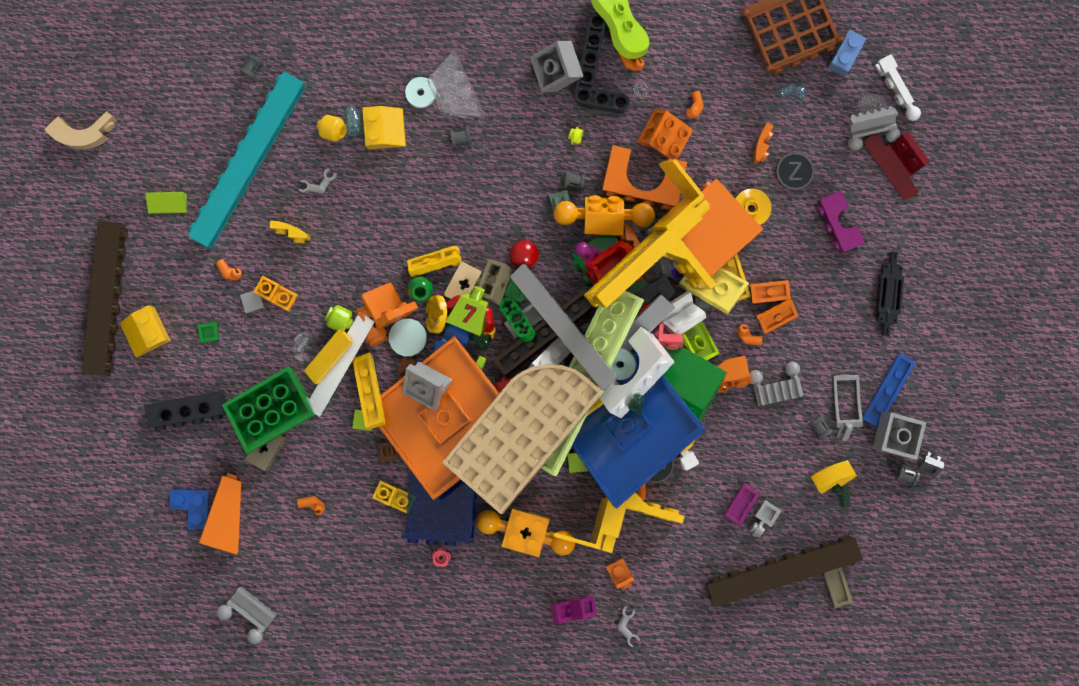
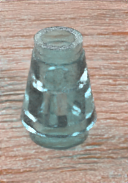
M356 107L346 108V131L352 137L362 135L364 133V124Z

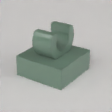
M567 190L549 195L553 212L558 203L570 201Z

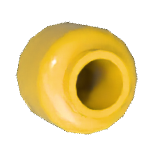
M325 115L317 123V130L322 139L337 142L344 138L347 127L342 118Z

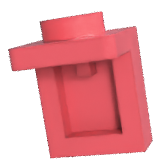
M659 323V329L655 331V337L659 343L670 350H677L679 347L683 348V335L665 334L664 323Z

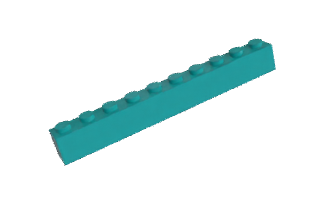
M285 71L277 77L275 81L276 86L273 91L267 94L265 98L266 103L263 108H259L256 113V120L248 126L245 139L238 143L235 156L228 160V168L225 173L219 176L217 180L218 185L215 190L212 189L207 197L208 202L200 208L198 219L188 229V237L209 249H212L307 87L304 82Z

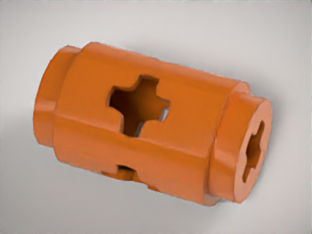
M366 306L354 312L356 315L355 319L359 315L363 322L366 320L365 316L368 318L372 317ZM377 325L375 328L371 327L365 338L366 343H369L370 347L377 346L388 339L385 327L378 329Z

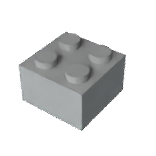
M556 41L530 56L542 92H557L583 77L572 41Z
M881 412L872 449L906 459L917 460L927 422L892 412Z

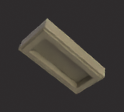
M842 567L823 573L834 609L853 603Z

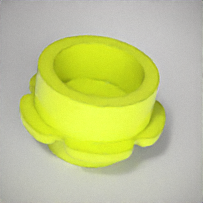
M579 126L575 129L572 128L568 139L571 140V144L579 145L584 130L579 129Z

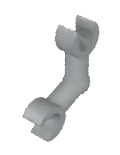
M326 169L320 185L310 184L306 180H301V183L307 184V188L298 190L302 193L311 191L323 194L329 183L336 179L337 174L334 173L331 178H328L329 169Z
M625 605L622 608L623 615L617 625V630L627 639L629 646L633 647L630 639L632 637H636L638 641L640 639L636 634H632L626 625L629 618L634 616L635 609L632 610L630 615H626L625 610L627 606Z

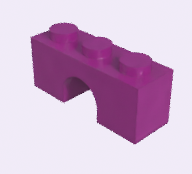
M842 191L829 195L817 202V212L825 219L824 227L828 234L831 233L834 239L832 245L836 251L842 254L865 243L858 226L844 228L839 224V214L849 208Z

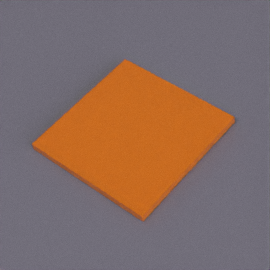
M456 336L421 362L452 379L451 385L441 396L440 404L436 411L402 393L405 376L380 395L386 421L385 425L379 426L380 430L433 500L437 499L461 480L442 462L500 394Z

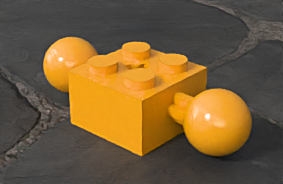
M596 195L585 197V208H577L570 201H562L555 206L553 212L555 220L564 226L573 224L576 219H584L585 234L623 235L624 221H632L637 227L645 228L650 226L655 219L654 209L649 204L639 203L633 209H624L623 198L617 196H610L609 198H601Z
M512 508L509 522L501 520L497 512L489 509L480 512L476 519L477 528L484 534H493L496 531L505 533L502 543L504 548L536 557L540 556L543 544L550 545L556 554L562 556L570 554L575 548V542L548 535L549 533L546 531L550 518ZM525 527L529 528L531 533L527 537H523V534L520 533ZM568 531L556 532L558 534L574 538V536Z

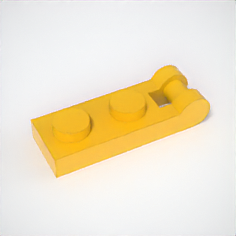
M451 246L407 260L410 276L414 277L449 265L459 266L462 259L459 248Z

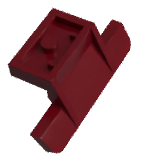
M908 131L905 132L895 142L887 146L877 133L871 134L864 141V145L903 199H909L918 194L919 191L909 177L930 163V161Z

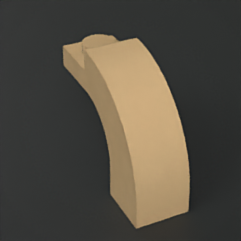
M106 111L89 128L75 130L62 118L57 117L44 130L56 141L67 147L91 149L108 140L104 132L111 131L117 120Z

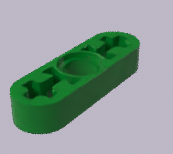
M512 297L502 299L499 308L522 342L531 341L535 336V330ZM510 305L513 311L509 312L507 306ZM521 316L519 322L513 323L515 317ZM525 327L528 333L524 334L521 328Z

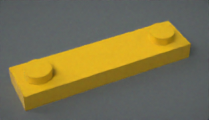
M369 352L352 360L364 424L368 430L386 424L373 355Z

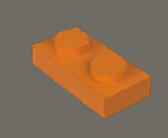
M789 280L749 285L752 304L791 299Z
M788 299L756 317L762 332L766 334L799 316L793 301Z

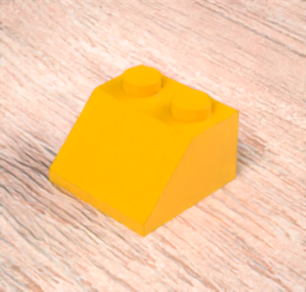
M386 106L363 107L365 146L367 149L406 146L403 109Z
M148 305L130 314L120 323L136 358L171 341L153 306Z

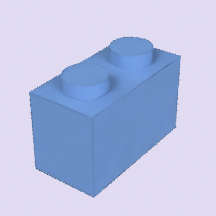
M851 30L844 36L845 40L841 42L828 66V69L844 77L849 72L867 39Z

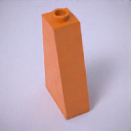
M227 473L226 476H221L199 543L237 555L241 481L237 480L238 476Z

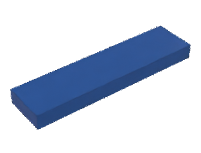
M900 353L897 354L862 416L864 422L876 429L878 428L881 412H888L916 362Z

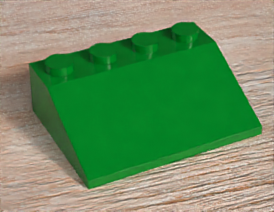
M663 347L674 361L663 375L701 423L727 372L684 347H679L677 350Z
M290 366L222 404L247 455L315 416L305 388L297 373Z

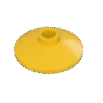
M747 189L735 198L759 225L769 218L772 208L769 197L761 190ZM748 206H754L755 211L750 212Z

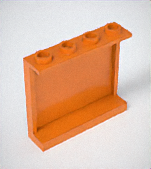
M717 179L712 183L708 181L701 187L704 194L703 199H706L710 204V209L702 216L703 219L681 238L682 242L710 277L763 230Z

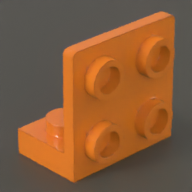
M654 109L637 143L642 146L652 147L667 158L678 160L693 129L667 110Z
M392 283L385 284L361 295V299L378 329L409 316L418 308L415 301L409 304L406 302L402 303Z

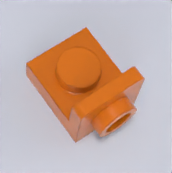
M623 558L606 566L617 589L621 587L623 590L632 585L631 582L634 579Z

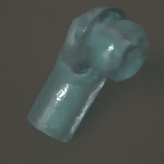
M791 83L779 89L778 93L781 98L790 94H796L797 98L804 99L807 96V89L803 85Z

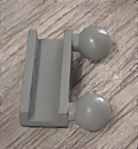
M889 106L888 110L881 108L879 112L875 109L874 113L866 111V115L859 113L857 117L852 114L850 118L851 137L848 140V147L853 151H857L863 146L862 136L884 131L885 139L888 142H895L900 137V131L897 129L898 125L896 124V116H898L896 109Z
M791 361L785 366V372L790 376V380L761 386L763 380L762 373L758 370L749 372L757 399V406L803 396L800 379L798 378L800 372L798 363Z
M240 586L227 604L221 605L217 609V616L221 620H228L231 618L232 609L234 608L257 626L256 629H251L248 632L247 639L251 644H258L263 639L262 633L276 617V613Z

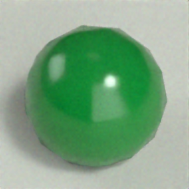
M415 277L407 285L409 298L419 303L429 300L434 291L431 281L426 277Z

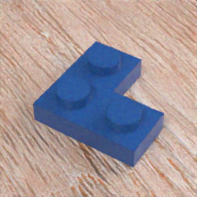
M171 489L169 509L188 510V529H203L209 514L210 491Z

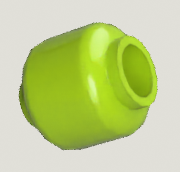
M336 305L334 308L330 307L325 317L327 327L338 331V329L342 331L350 330L354 323V320L351 319L352 311L340 305Z

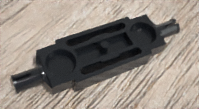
M890 252L889 263L882 265L881 274H879L875 312H877L876 322L883 324L882 336H890V325L897 324L898 314H901L904 276H902L903 266L897 264L898 252Z

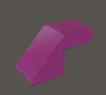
M593 596L550 605L554 624L586 619L597 615Z

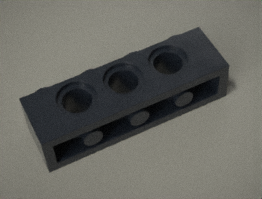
M219 391L144 405L148 428H154L155 431L165 430L166 425L173 424L175 428L185 426V422L188 421L197 424L203 423L204 418L211 417L212 421L223 419V415H226L222 404L226 403L225 393ZM204 403H208L210 407L206 414L202 411ZM186 406L191 410L188 417L183 414V409ZM167 410H170L172 414L169 420H166L164 417V413Z

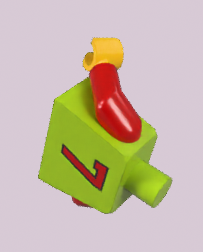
M474 286L471 294L464 292L461 296L456 295L446 302L447 323L479 336L482 333L483 337L486 334H490L491 339L494 338L496 332L492 309L489 307V302L482 299L485 291L483 288Z

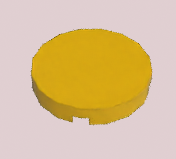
M435 295L431 296L427 302L425 311L428 313V318H426L425 323L429 332L439 334L445 327L447 305L443 296Z

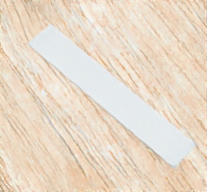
M359 315L356 317L347 333L354 343L317 385L309 399L314 413L319 417L374 324V321L365 316L364 322Z

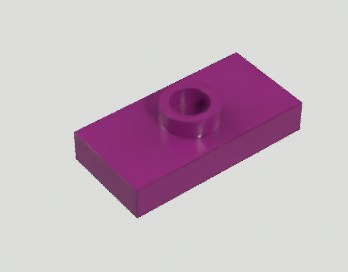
M743 483L723 516L741 526L760 493Z

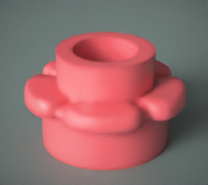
M438 548L437 551L432 553L433 564L437 567L447 566L449 564L448 561L451 559L450 553L444 548Z

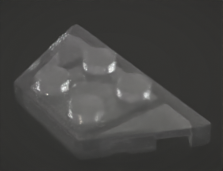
M454 50L428 78L429 87L442 115L473 116L482 119L485 117V114Z

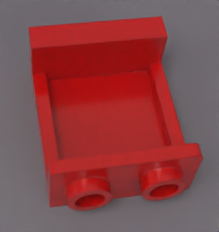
M621 240L584 264L587 270L585 272L586 276L593 286L633 250L631 244ZM644 275L640 276L637 281L642 279Z

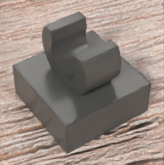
M928 452L919 463L918 470L924 474L936 477L943 470L944 462L941 461L939 455L935 459L931 458V452Z

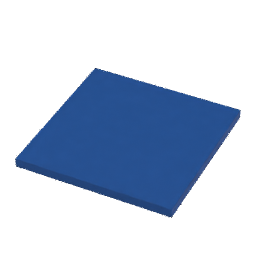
M635 350L632 353L637 361L636 369L629 378L617 380L620 385L631 381L638 371L639 356ZM621 362L618 366L623 367L624 363ZM662 375L622 418L610 413L604 404L586 416L572 444V448L613 507L618 508L706 429L665 376Z

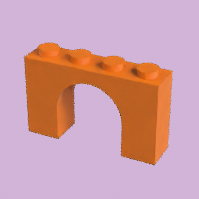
M613 145L602 193H605L606 197L620 196L624 197V201L635 203V200L642 201L651 207L655 204L661 206V209L670 211L678 204L680 191L665 173L662 183L654 190L641 191L633 187L627 178V166L631 149ZM677 160L686 171L687 162Z

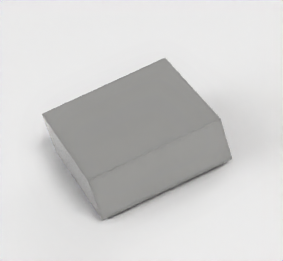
M253 291L240 295L246 314L265 308L262 297L253 293Z

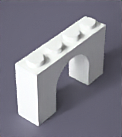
M640 327L628 340L639 356V368L636 375L624 385H620L616 380L603 391L604 393L600 397L607 410L619 418L627 414L636 402L642 398L674 363L656 337L643 327Z

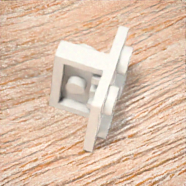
M687 291L670 302L675 306V309L661 323H664L665 334H682L704 320L706 313L693 303L692 294Z

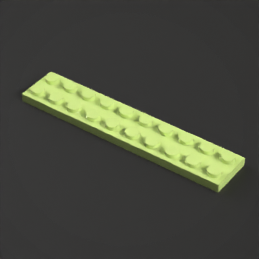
M624 291L607 308L599 305L584 335L610 368L644 299L627 291ZM574 356L569 367L582 373L600 389ZM587 414L541 469L557 476Z

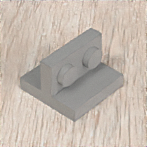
M418 362L415 366L410 364L406 368L402 393L436 411L439 407L441 396L451 385L452 379L421 362Z

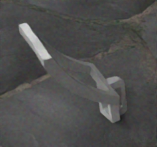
M859 375L833 376L837 428H839L836 436L845 442L849 439L853 427H863ZM856 380L858 420H840L837 381Z

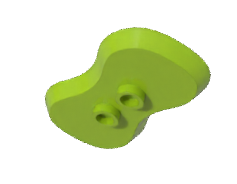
M591 0L594 9L607 23L613 45L619 54L627 59H637L648 52V35L633 17L628 0Z

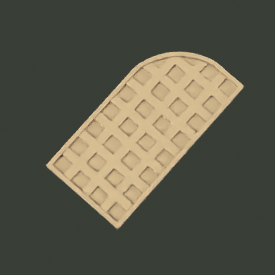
M545 364L524 370L507 384L442 463L496 511L503 514L604 392L582 373L567 366Z

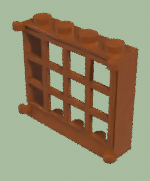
M762 0L743 8L741 14L746 21L768 75L772 73L778 75L785 71L784 68L789 66L795 68L801 65L803 60H814L820 56V53L825 51L831 53L838 49L837 46H839L841 41L845 40L844 36H838L823 0H815L817 6L809 10L804 0H799L804 12L792 17L786 4L795 0ZM782 6L787 19L774 24L769 11ZM819 10L824 23L814 26L810 14ZM765 13L770 26L757 31L752 18ZM806 16L810 29L798 33L793 21ZM789 23L794 36L781 41L776 28ZM826 27L831 40L822 43L817 30ZM772 30L777 43L764 48L759 35ZM813 32L818 45L805 50L800 37ZM796 39L801 52L788 57L783 44ZM779 46L784 59L771 64L766 51Z

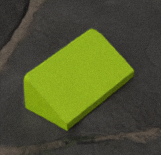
M184 192L146 193L149 214L187 213V194Z

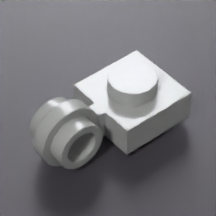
M764 500L754 515L760 521L758 523L754 522L749 529L751 535L759 538L765 530L763 527L764 523L772 527L781 510Z

